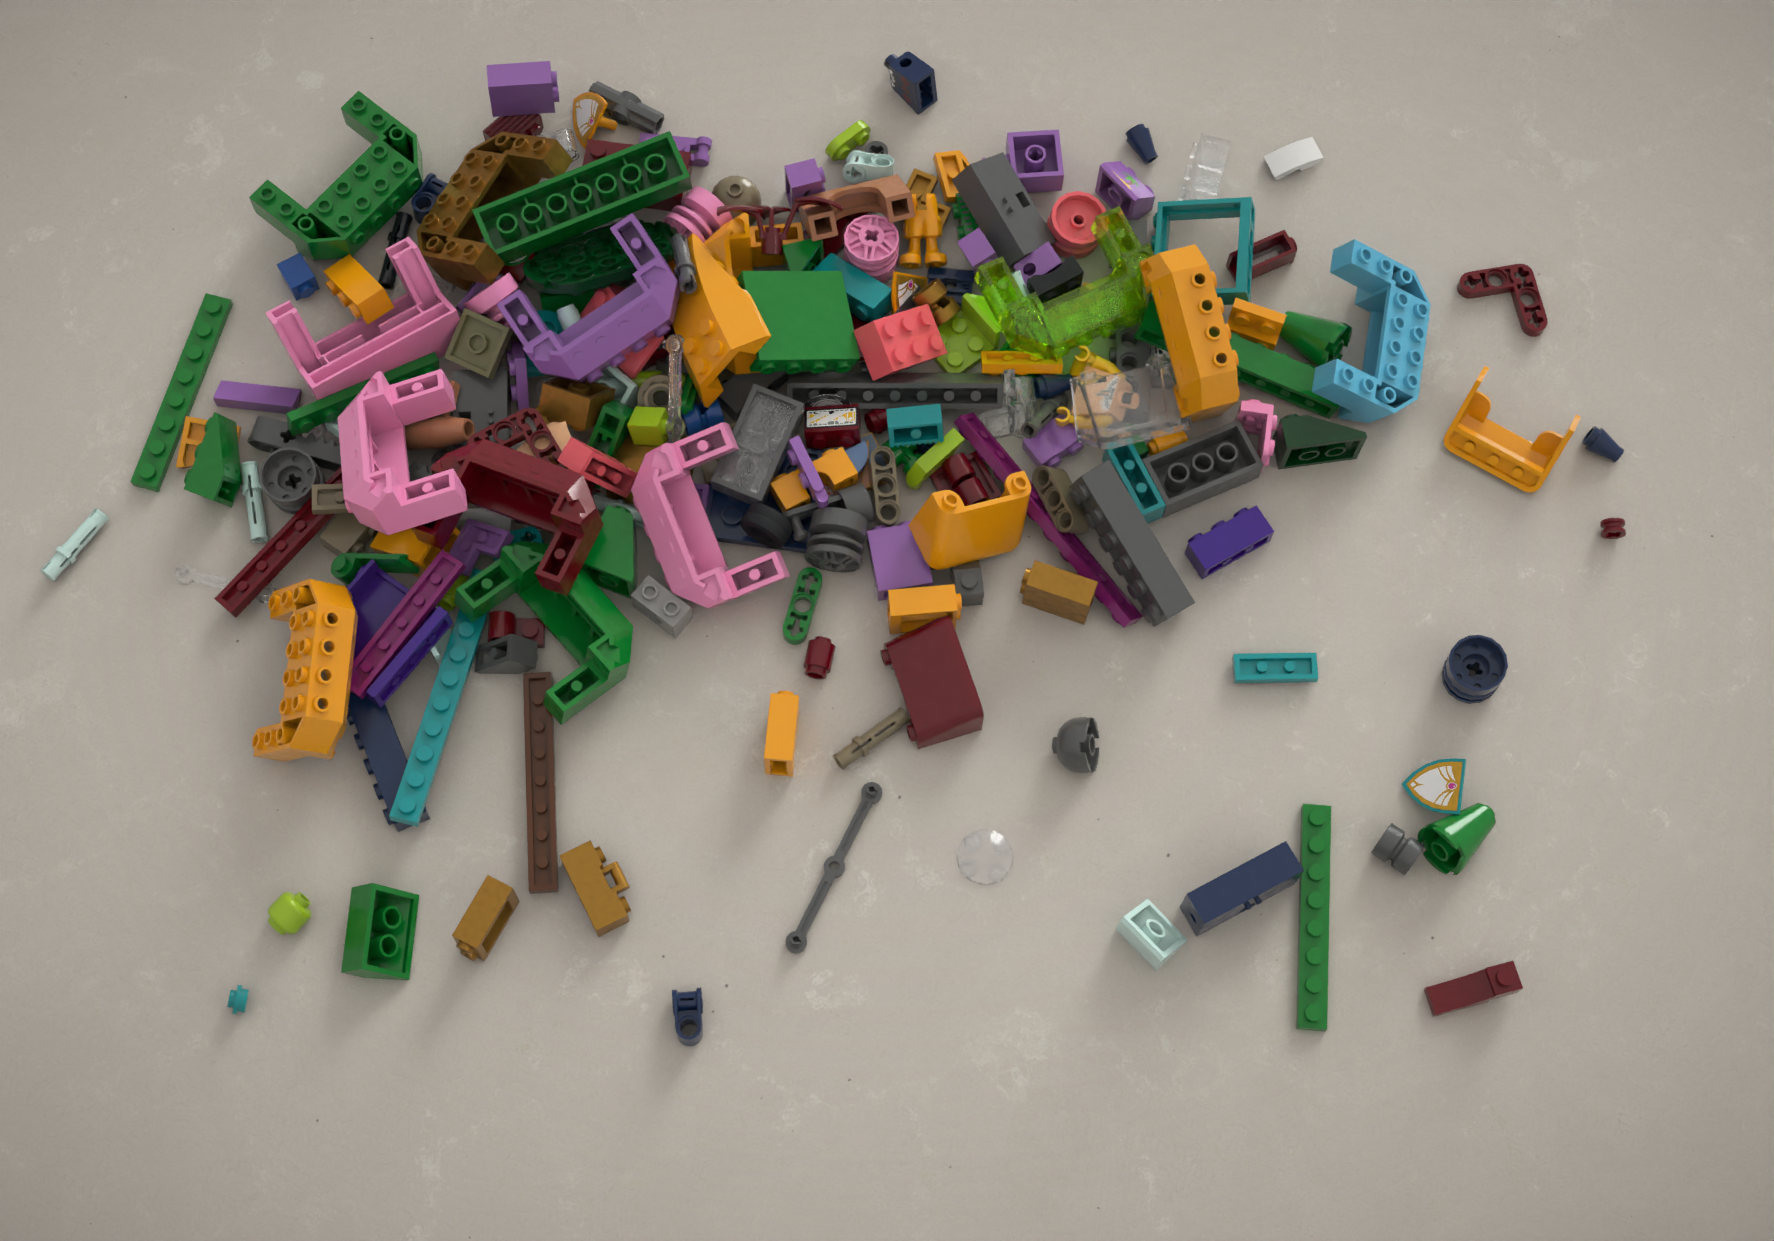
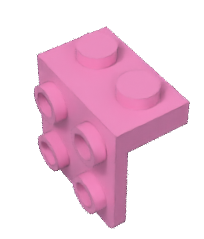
M1255 399L1242 400L1234 421L1240 420L1246 433L1259 435L1257 454L1263 465L1268 466L1275 446V440H1271L1277 425V415H1273L1274 405L1265 404Z

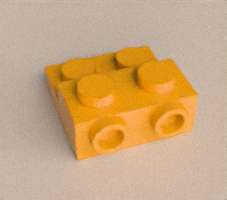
M1235 298L1227 323L1231 332L1237 333L1242 338L1251 342L1261 343L1266 348L1274 351L1287 315Z

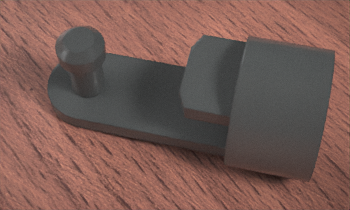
M862 483L836 490L835 495L828 498L827 507L848 509L864 516L868 523L873 522V506L869 494ZM816 502L791 509L782 514L793 526V538L795 541L801 542L807 539L808 532L804 530L801 520L811 517L813 511L819 508Z

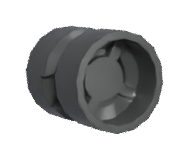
M1391 823L1371 853L1384 862L1390 859L1391 866L1405 876L1425 845L1413 837L1406 839L1405 831Z

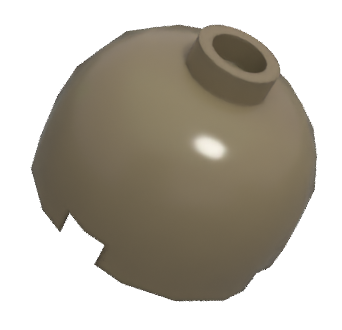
M742 176L726 177L720 180L712 191V194L724 205H762L761 194L756 184ZM729 211L733 219L742 214ZM748 214L750 226L756 221V218Z

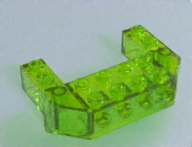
M1120 206L1097 215L1091 226V231L1113 269L1112 273L1043 304L1036 292L1027 296L1023 295L1003 256L978 267L974 279L1011 348L1045 360L1054 356L1056 359L1067 355L1072 348L1082 345L1088 346L1094 341L1093 339L1099 336L1103 338L1109 337L1118 328L1124 325L1126 328H1129L1140 321V317L1148 304L1150 294L1146 293L1139 262L1153 256V252L1149 243L1141 246Z

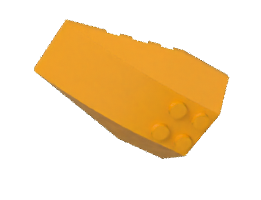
M691 234L688 237V247L691 261L696 267L695 279L697 289L691 294H686V291L681 292L680 290L675 321L672 326L685 368L704 407L709 408L724 391L717 377L739 351L756 354L770 339L771 334L751 295L746 290L741 289L737 279L734 276H730L724 270L725 266L720 261L714 259L713 253L696 234ZM673 258L667 264L675 274L674 268L676 267V264Z

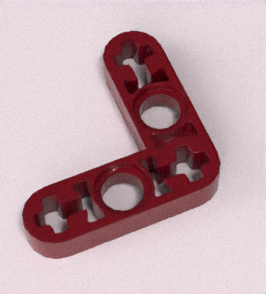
M1514 264L1467 272L1461 276L1457 284V291L1462 297L1473 299L1510 292L1523 332L1531 337H1536L1543 333L1548 323L1534 273L1528 265ZM1517 273H1519L1521 277H1525L1523 283L1521 282L1520 277H1515ZM1496 276L1502 281V285L1493 286L1488 278ZM1469 281L1470 285H1475L1474 289H1471L1470 286H1465L1466 282ZM1528 295L1533 298L1534 304L1525 305L1520 297ZM1532 317L1535 323H1539L1538 327H1535L1534 324H1529Z
M524 408L470 436L467 445L482 439L490 441L489 436L493 435L495 443L510 448L525 440L536 458L550 462L547 456L552 454L554 461L559 466L568 469L557 461L562 451L542 416L534 408ZM527 417L534 421L535 428L537 429L534 433L529 424L525 422ZM501 429H511L513 431L512 436L507 440L499 439L497 435ZM547 438L550 444L546 449H538L534 446L536 440Z

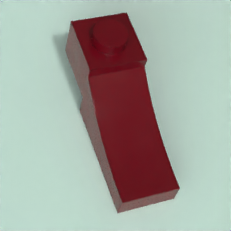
M1509 961L1487 967L1463 977L1426 987L1424 992L1432 1015L1435 1017L1518 993L1523 989L1514 961Z

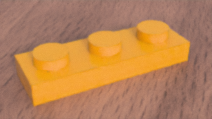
M981 351L982 373L990 375H1000L1001 373H1014L1016 375L1062 374L1063 362L1061 351Z

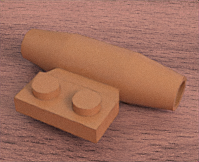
M449 381L454 390L456 404L460 385L456 381ZM450 412L405 425L407 450L445 448L467 442L470 436L475 434L474 423L467 418L448 416Z

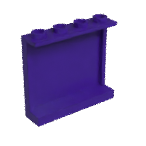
M373 559L367 565L362 566L358 570L355 579L346 586L352 594V601L358 615L353 661L410 590L381 570ZM440 606L432 610L403 649L368 688L366 698L380 708L387 702L452 626L453 621L447 611Z

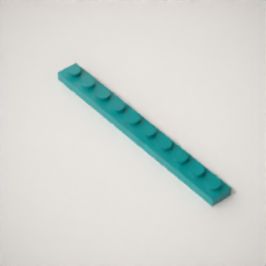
M473 568L470 579L482 570ZM459 609L389 815L391 821L416 827L419 826L490 611L472 623Z

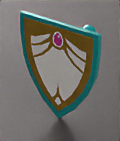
M1440 759L1425 764L1414 771L1402 783V786L1419 805L1437 813L1460 815L1466 759Z

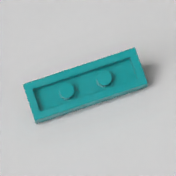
M1316 653L1233 654L1232 656L1234 683H1301L1318 681Z

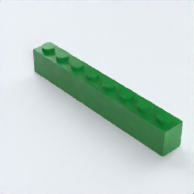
M1150 300L1142 313L1134 338L1168 352L1155 302ZM1231 332L1230 345L1232 350L1236 351L1239 365L1237 366L1239 382L1328 419L1338 410L1340 405L1312 392L1315 373L1313 365L1301 363L1290 358L1285 353H1277L1266 348L1261 343L1251 342L1242 338L1239 334Z

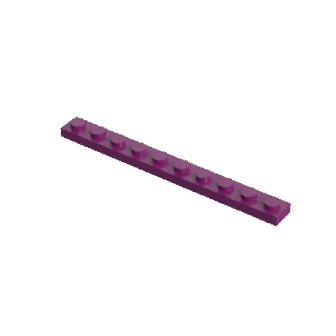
M974 412L960 415L955 420L954 424L959 428L961 436L973 445L977 455L988 463L997 479L1004 483L1010 474L1022 471ZM1030 481L1031 493L1026 513L1028 517L1036 521L1043 530L1044 536L1055 544L1060 550L1062 558L1070 562L1075 568L1077 575L1098 581L1095 597L1109 609L1112 618L1118 624L1125 628L1137 623L1143 615L1075 534L1063 533L1057 530L1033 483Z

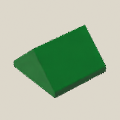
M807 239L783 245L784 271H812L824 260L823 239L817 241Z

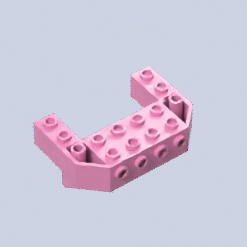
M442 369L392 385L388 383L382 371L376 372L359 394L338 416L343 495L346 508L350 514L353 513L359 523L386 535L468 510L466 490L454 469L411 482L409 477L404 426L456 410L454 390Z
M725 422L674 443L667 442L646 453L631 488L634 505L641 514L644 530L652 541L654 555L662 566L666 585L673 594L706 608L718 607L790 577L780 551L771 552L730 570L727 566L689 471L739 449L730 425Z

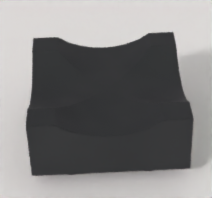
M1073 255L1065 259L1063 264L1055 271L1044 275H1034L1027 279L1028 291L1039 316H1048L1057 307L1064 303L1069 305L1078 298L1084 271Z

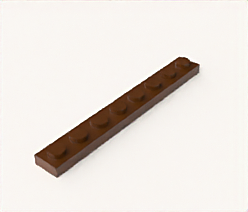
M551 672L523 673L528 881L530 894L559 892L553 715L543 705L545 692L552 687Z

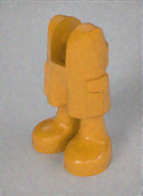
M927 193L926 210H918L917 194H911L915 217L905 219L903 222V238L909 241V248L906 254H902L899 257L898 264L903 268H922L921 239L925 238V267H943L947 265V256L939 251L937 240L942 237V221L938 215L936 196L933 193Z

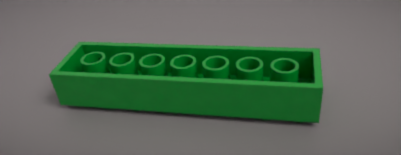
M668 131L472 211L485 242L507 264L692 189V184L672 134Z

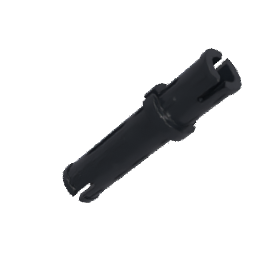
M406 212L396 213L392 232L388 234L387 238L389 241L388 247L408 237L410 224L413 219L410 214ZM386 252L378 283L384 289L393 290L397 272Z

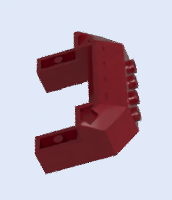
M486 439L446 453L430 468L432 474L454 469L466 490L467 504L471 503L554 534L535 575L543 588L567 596L604 525L584 475ZM463 512L411 529L419 541L443 550Z

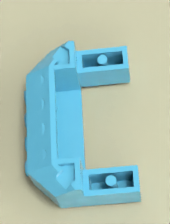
M1354 239L1333 249L1330 273L1357 287L1355 305L1370 312L1362 371L1339 359L1315 367L1312 392L1340 405L1338 418L1370 423L1394 414L1418 399L1431 304L1414 270Z

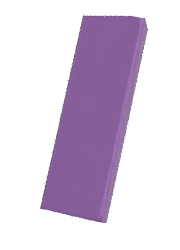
M221 380L213 400L219 407L286 414L298 409L302 390Z

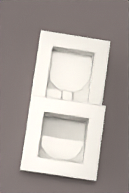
M1313 137L1296 141L1264 156L1276 181L1298 169L1302 172L1324 160Z

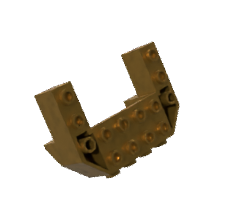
M500 132L472 148L465 155L463 162L451 176L449 183L437 197L435 204L428 214L425 215L422 223L416 230L418 246L424 260L442 279L462 290L468 291L473 282L492 285L505 263L487 243L480 242L483 235L472 210L516 193L518 190L536 185L541 178L551 179L565 173L573 159L557 139L509 132Z

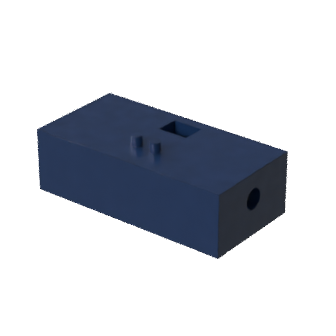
M1285 841L1187 893L1180 905V909L1197 937L1291 887L1296 883L1304 870Z

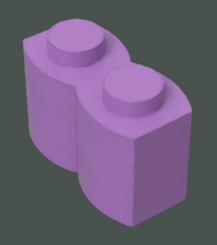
M1060 414L1055 418L1065 419L1067 416ZM1054 418L1034 438H1025L1022 443V449L1037 467L1042 465L1058 467L1063 457L1069 454L1074 456L1083 449L1085 441L1083 432L1079 428L1073 427L1071 423L1060 427L1056 424Z

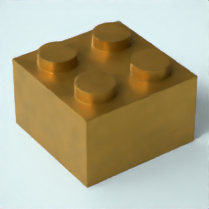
M555 378L542 384L538 412L540 415L547 417V420L550 422L560 423L566 421V424L571 425V429L586 431L596 425L603 405L614 401L616 389L596 382L589 383L587 381L582 383Z

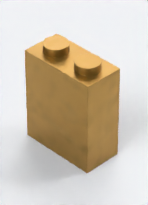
M1035 560L1032 569L1026 568L1019 593L1024 594L1022 601L1024 605L1084 625L1093 602L1098 581Z

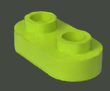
M863 120L855 122L828 144L825 153L833 161L844 160L851 150L858 145H864L869 140L871 128Z

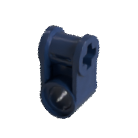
M433 173L426 176L423 184L411 200L414 217L419 224L422 223L423 218L428 214L435 204L437 197L448 184L438 179Z
M700 987L696 988V991L687 992L672 990L673 1014L675 1016V1029L678 1040L685 1046L697 1045L703 1037L702 989ZM689 1024L697 1027L696 1033L691 1036H685L681 1032L683 1027Z

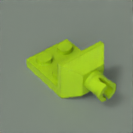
M970 293L962 296L961 311L937 327L947 354L934 359V361L944 373H966L981 362V351L998 350L1003 319L1018 309L1014 298L1008 301V298L1011 296L1009 293H1003L992 302L987 297Z

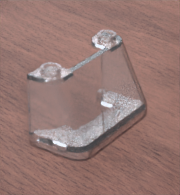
M1166 354L1151 355L1150 360L1145 362V367L1107 376L1097 375L1096 371L1093 370L1083 371L1079 377L1070 379L1076 439L1079 443L1097 449H1112L1192 428L1191 416L1180 418L1172 388L1176 384V379L1170 358H1167Z

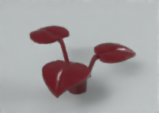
M800 197L794 199L792 209L782 206L770 207L767 205H725L717 207V216L733 211L747 213L755 217L759 229V239H761V254L782 255L783 240H787V233L797 208L805 205H832L842 211L843 207L835 201L822 197ZM790 212L781 233V228L774 227V215ZM761 217L764 220L769 217V227H765V232Z

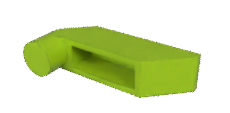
M955 428L951 429L944 436L942 443L938 441L913 464L906 475V482L910 489L917 490L921 488L923 482L947 458L954 455L965 439Z

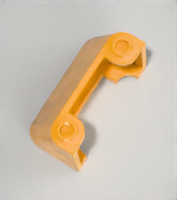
M1025 471L1012 473L1004 481L1005 491L999 498L964 506L962 499L954 491L942 490L932 493L908 525L926 563L933 569L943 570L1013 551L1021 542L1031 493V484Z

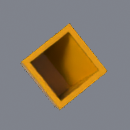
M456 527L443 549L447 553H449L460 533ZM411 528L391 535L378 532L370 545L377 554L408 555L407 560L419 568L418 574H412L420 578L442 550L419 541Z

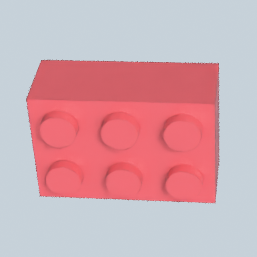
M928 304L874 320L853 330L873 381L925 364L947 354Z

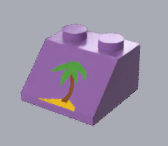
M1121 161L1104 162L1100 165L1095 192L1122 220H1139L1152 210L1155 200L1152 189L1148 185H1144L1130 167H1126Z

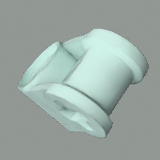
M854 150L848 154L847 164L842 171L846 181L858 184L893 175L894 159L886 154Z

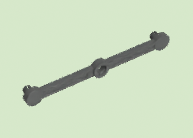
M868 782L862 787V801L834 856L826 859L824 863L825 874L796 931L789 933L786 937V947L791 953L798 954L806 949V935L834 879L843 875L845 871L844 859L872 804L879 802L882 797V789L875 782ZM832 863H837L839 865V869L836 871H832L830 869V865Z

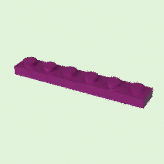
M444 550L439 552L353 661L351 693L360 699L366 696L368 688L403 649L465 570L466 566L464 563Z

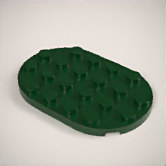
M639 220L667 263L674 258L670 240L674 235L678 234V231L665 222L656 221L654 225L651 222ZM615 224L581 233L536 251L533 259H527L523 266L527 284L537 290V293L570 294L571 296H580L585 291L595 288H606L611 283L621 280H633L635 278L633 273L638 270L610 230V227Z

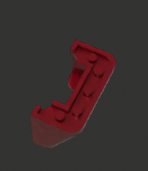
M949 615L937 618L884 643L883 650H880L884 666L889 665L891 670L895 672L910 716V725L906 726L910 741L916 742L918 749L982 730L983 708Z

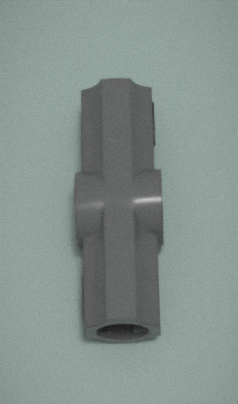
M599 81L593 83L590 87L589 92L597 93L608 103L605 111L617 123L625 126L630 123L650 134H657L660 131L665 119L664 114L643 104L632 92L623 91L621 93Z

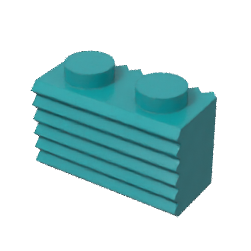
M940 404L886 409L889 444L892 448L894 446L899 447L900 445L904 447L911 444L915 446L921 443L926 444L928 442L931 444L932 442L937 443L939 441L942 443L944 441Z

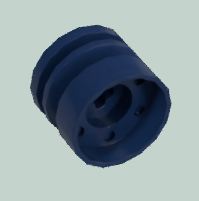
M1483 635L1467 636L1454 645L1444 662L1442 669L1443 685L1447 692L1458 701L1468 704L1481 703L1489 699L1503 681L1508 668L1507 655L1501 645L1492 638ZM1470 670H1474L1476 672L1474 677L1468 675Z

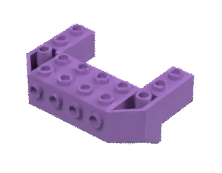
M633 213L610 227V230L638 270L633 273L637 282L560 334L548 329L526 294L521 290H517L496 304L523 344L524 351L541 373L582 383L587 381L593 383L603 376L602 371L609 366L612 368L619 366L626 360L625 355L631 351H634V353L641 351L648 346L647 341L655 335L659 338L671 330L669 326L675 321L680 295L679 280Z

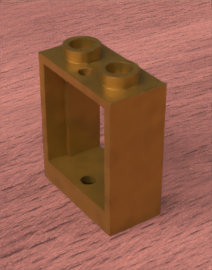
M487 875L452 934L457 943L456 947L461 950L460 954L472 961H475L476 958L483 961L486 960L520 902L512 887Z

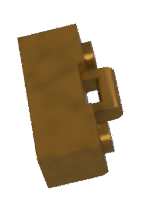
M591 840L559 855L598 937L629 922L627 913L631 912L629 904L624 896L619 898L617 894L629 889L630 886L618 862H613L603 867L602 863L606 862V858L600 846L594 848ZM608 874H611L616 884L612 888L609 887L604 877Z

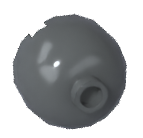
M1087 717L1072 718L1061 726L1057 737H1053V753L1058 755L1060 763L1066 769L1077 773H1092L1096 771L1099 760V748H1095V738H1099V731L1095 719Z

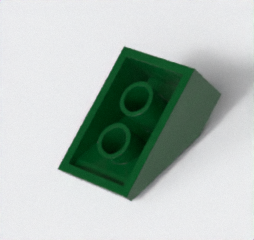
M1287 415L1280 419L1272 439L1275 440L1274 453L1278 470L1357 459L1367 439L1366 432L1309 415Z

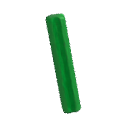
M688 373L682 388L683 393L680 394L677 404V410L682 411L684 415L693 410L698 394Z

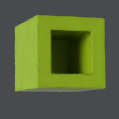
M636 406L627 427L634 445L661 446L666 443L668 436L672 434L673 422L669 419L666 408Z

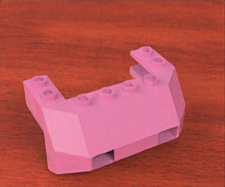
M410 237L385 249L407 294L392 301L394 308L369 325L360 318L315 343L299 312L293 307L290 300L265 313L288 356L316 400L368 380L376 372L382 371V373H385L435 352L438 359L445 355L460 317L456 308L440 292L419 247Z

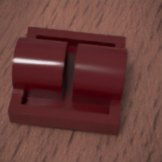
M976 451L968 455L957 453L950 456L942 463L940 468L929 476L937 492L942 490L954 491L962 499L964 506L996 499L1002 495Z

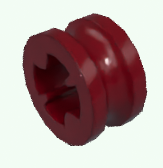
M1622 518L1602 520L1600 522V527L1603 528L1601 537L1605 539L1624 537L1626 535V530L1623 528L1625 520Z

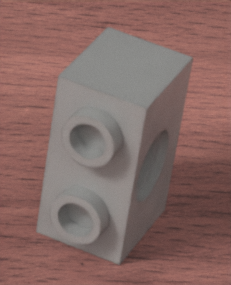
M649 575L631 594L633 607L675 639L693 619L691 607Z

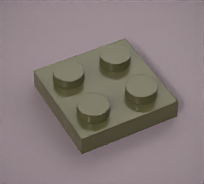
M464 308L444 358L493 379L512 336L513 329Z

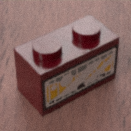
M858 403L805 407L804 434L807 448L851 447L861 443V418Z

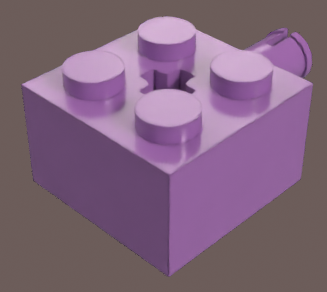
M1059 129L1007 133L1005 156L1027 193L1062 191L1064 170Z

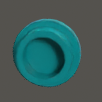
M237 985V990H230L227 1007L233 1008L232 1014L245 1012L249 989H243L242 985Z

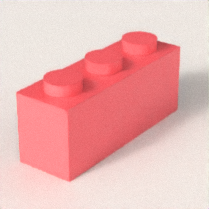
M573 437L569 439L557 461L570 470L583 474L585 479L625 498L629 495L638 474L619 460Z

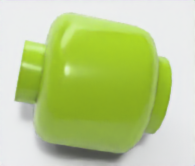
M284 892L268 908V922L282 935L286 933L295 934L311 919V910L308 907L311 902L300 892L296 895L291 892Z

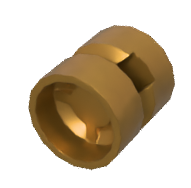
M939 278L926 285L912 297L917 307L925 304L929 305L937 327L948 321L961 309L953 296L946 295L948 289Z

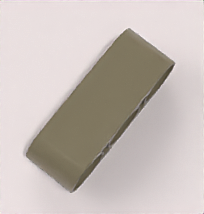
M879 446L872 451L867 463L874 520L878 526L892 527L901 515L895 456L890 448ZM879 454L885 456L888 465H877L874 456ZM880 481L887 482L891 487V491L889 493L880 492L877 483ZM881 509H891L894 518L892 520H885L881 516Z
M1038 466L1033 472L1032 482L1057 530L1063 533L1085 534L1090 527L1084 518L1085 512L1081 505H1076L1070 495L1072 490L1069 486L1072 485V482L1066 471L1056 467Z

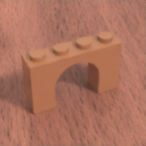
M898 174L803 196L830 199L839 203L843 207L842 211L832 205H805L798 208L802 225L812 241L838 236L836 221L855 213L879 212L886 217L889 223L915 217L911 191Z

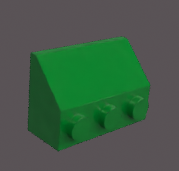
M374 883L352 887L341 973L363 978L409 980L419 895Z

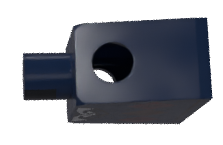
M905 52L900 57L891 54L886 58L884 66L889 69L893 90L918 115L938 101L935 72L931 66L911 52Z

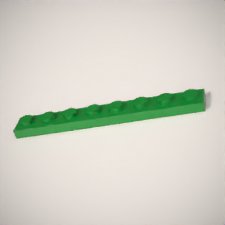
M205 294L130 481L133 486L155 492L160 491L182 435L185 418L190 415L233 306L231 299Z
M1303 804L1301 806L1300 865L1304 871L1300 876L1296 1019V1029L1324 1032L1327 1030L1331 848V806Z

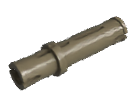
M901 707L898 708L897 711L860 737L855 736L852 738V743L833 755L835 762L844 770L861 756L866 757L870 753L869 750L902 726L910 722L909 716ZM889 724H892V726H890L888 729H886L881 734L875 737V734H877L879 731L884 729ZM865 741H869L856 752H854L853 754L851 753L854 749L863 744Z

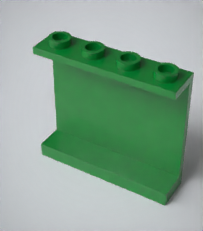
M742 271L737 277L738 285L751 295L771 334L770 339L756 353L757 358L751 364L750 372L771 374L775 371H786L788 374H794L800 371L822 373L824 371L836 370L837 373H845L850 371L860 359L842 271Z

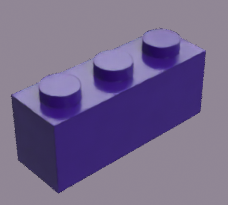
M1257 505L1249 510L1247 507L1242 508L1233 515L1234 518L1227 522L1221 520L1211 527V531L1204 535L1198 533L1188 540L1185 555L1201 579L1270 542L1274 530Z

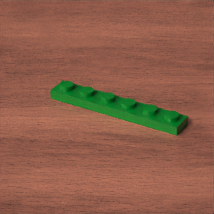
M435 352L383 374L388 383L392 385L439 370V359ZM370 379L286 413L288 430L292 436L307 433L316 426L335 421Z

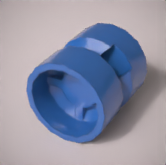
M718 399L709 408L704 407L700 400V403H695L693 410L689 411L687 415L680 411L688 436L725 422Z

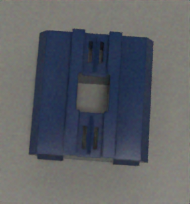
M929 267L927 274L928 284L937 278L945 286L953 284V287L957 288H947L946 295L953 296L961 307L962 296L966 293L972 294L975 273L974 270Z

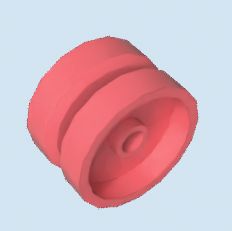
M1081 191L1066 193L1058 198L1046 222L1057 241L1052 245V248L1056 253L1065 258L1073 255L1075 259L1090 255L1095 251L1105 233L1108 216L1104 205L1093 195Z

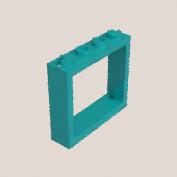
M1252 197L1158 202L1157 213L1153 216L1156 235H1152L1151 247L1154 255L1168 251L1170 221L1240 217L1236 288H1217L1215 290L1217 297H1221L1224 305H1233L1235 298L1250 302L1256 211ZM1150 293L1149 298L1153 299V295Z

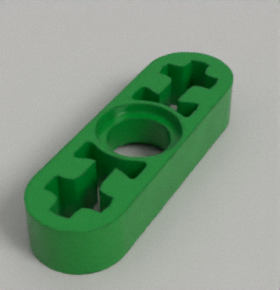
M804 568L798 575L783 624V637L789 644L798 645L807 638L822 588V575L816 568ZM809 576H813L816 583H812L809 593H806L805 580H808ZM799 600H806L810 603L811 607L806 612H799L795 609V604ZM797 618L800 620L799 631L802 633L791 636V631L788 629L794 628Z

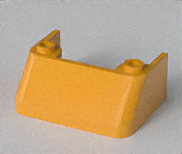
M1484 366L1446 432L1444 445L1450 452L1522 491L1535 492L1541 488L1574 433L1581 417L1575 415L1564 436L1554 431H1544L1538 435L1534 443L1486 418L1491 410V401L1485 394L1477 391L1489 370L1488 367Z

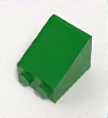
M607 504L601 517L604 525L582 569L598 587L631 599V594L637 588V533L633 514L625 507L619 505L613 507Z

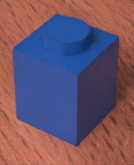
M301 253L276 264L296 301L301 298L310 297L315 291L320 289L313 272Z

